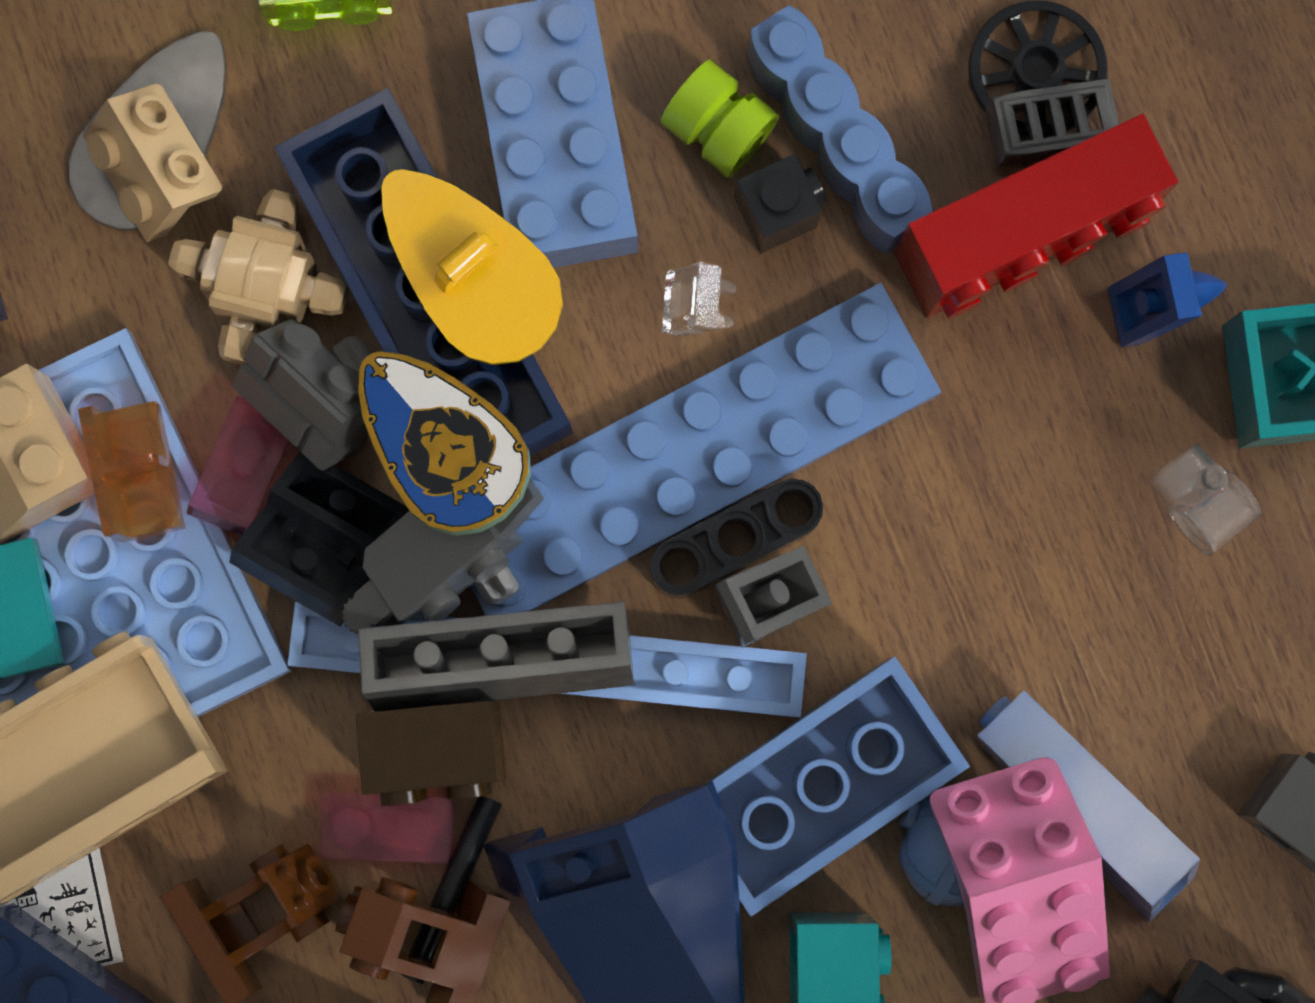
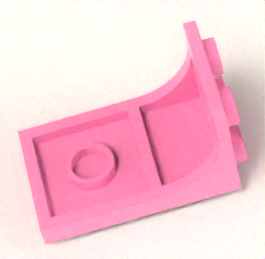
M1043 757L935 790L930 796L931 810L946 845L962 895L968 922L978 994L981 1002L1034 1003L1036 1000L1065 991H1084L1093 987L1098 981L1110 978L1102 857L1056 761Z

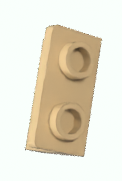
M153 84L107 99L83 135L91 160L106 174L119 196L120 206L124 215L130 222L136 224L146 243L168 235L190 206L214 198L222 190L220 181L165 90L159 84Z

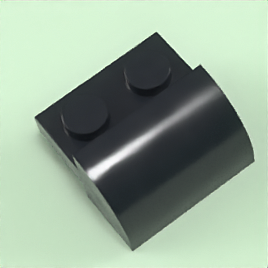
M300 451L270 489L266 506L232 548L229 563L341 627L345 622L342 620L343 613L341 612L345 608L343 604L348 603V598H354L353 594L370 580L362 568L365 548L410 510L407 506L336 465L323 471L319 470Z

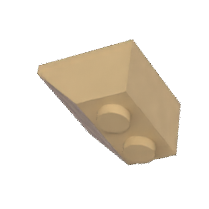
M27 363L0 377L1 545L107 487L48 375Z

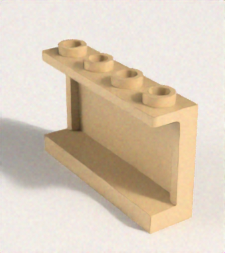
M127 631L116 634L94 647L92 652L96 659L76 671H73L70 665L63 666L39 679L34 684L38 693L16 705L13 699L0 703V906H3L229 771L152 637L135 635L130 638Z

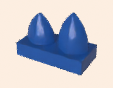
M1188 252L1162 256L1107 287L1121 348L1144 344L1202 316L1200 308L1217 298L1225 290L1227 283L1214 275L1192 270Z

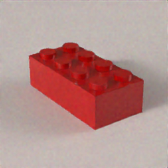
M1144 113L908 223L894 254L926 318L944 311L947 319H951L978 306L982 302L980 297L991 291V288L1000 284L1004 293L1011 291L1038 276L1037 270L1047 265L1051 259L1057 258L1060 266L1066 265L1095 249L1093 244L1106 237L1111 231L1116 239H1121L1151 223L1149 217L1166 207L1162 199L1179 182Z

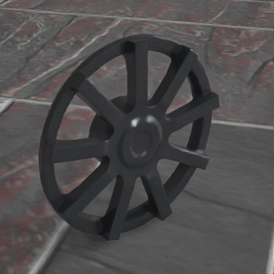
M1033 0L1019 2L1002 9L992 16L977 34L969 56L968 83L978 104L986 113L985 106L990 97L984 87L1014 82L1016 83L1014 93L1060 86L1062 80L1087 82L1107 79L1108 62L1106 51L1093 26L1074 10L1050 1ZM1028 11L1049 12L1041 40H1030L1020 13ZM1060 15L1072 21L1084 32L1061 49L1052 43ZM1006 19L1009 20L1021 49L1019 51H1012L989 38L993 30ZM1091 43L1097 60V70L1065 67L1066 58ZM982 50L1010 63L1011 68L1006 71L981 75L980 60ZM1095 97L1089 98L1084 104L1087 118L1096 108ZM1070 102L1061 104L1071 114L1070 117L1064 119L1066 131L1076 127ZM1046 108L1037 109L1043 137L1053 136L1051 123L1047 124ZM1016 120L1018 134L1029 136L1027 123Z

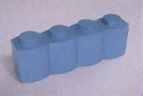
M788 5L752 28L748 48V61L757 83L768 95L782 102L784 118L789 129L800 143L817 153L820 172L829 187L839 197L852 203L855 223L864 238L879 251L885 254L889 253L897 247L908 223L932 213L930 196L923 182L909 167L896 161L895 148L887 130L873 115L860 109L858 93L852 80L838 64L824 57L821 38L814 25L803 13Z

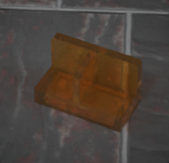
M153 401L108 412H102L94 406L79 408L78 412L104 536L124 543L186 529L161 405Z

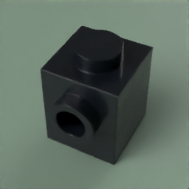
M793 154L738 179L734 200L760 254L816 229L822 213L820 204L826 202V197L814 170L811 167L802 170L796 155Z

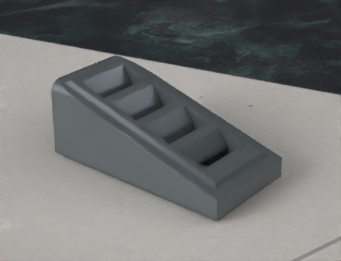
M1109 78L991 97L985 106L998 167L1053 156L1119 125ZM1095 97L1102 129L1090 131L1083 99ZM1070 102L1077 133L1067 135L1060 104ZM1047 107L1054 137H1043L1037 109ZM1024 112L1030 137L1029 141L1020 142L1015 113Z

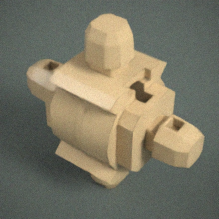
M271 189L263 197L256 217L259 221L240 216L234 217L232 232L218 230L213 236L210 248L206 242L189 239L175 241L168 261L171 270L179 277L197 283L200 282V290L209 301V307L221 323L229 324L222 325L218 342L219 354L224 361L243 365L245 363L243 358L249 344L258 332L265 331L292 318L301 323L307 305H309L312 313L330 316L342 314L345 309L349 295L348 286L339 278L319 272L317 277H315L316 263L311 253L307 252L299 232L295 231L299 207L295 195Z

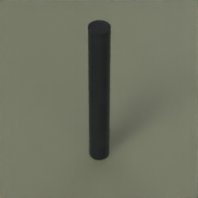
M487 796L477 798L432 899L431 907L451 912L456 911L502 807V803ZM422 923L408 955L433 961L443 929ZM401 974L405 978L410 979L414 982L420 984H424L425 980Z

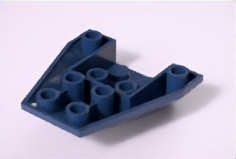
M713 780L654 796L633 815L547 837L544 828L540 827L492 840L484 845L501 893L511 901L509 910L578 1003H745L736 842Z

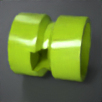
M708 59L690 75L671 99L661 117L660 124L686 145L697 142L702 144L701 157L729 179L737 174L762 146L777 124L780 114L754 93L743 97L739 95V81L714 60Z

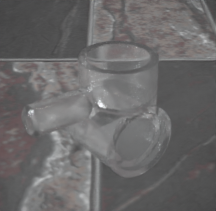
M1199 442L1177 456L1148 481L1169 506V514L1178 529L1198 550L1208 556L1216 553L1261 515L1260 505L1247 486L1231 471L1218 465Z

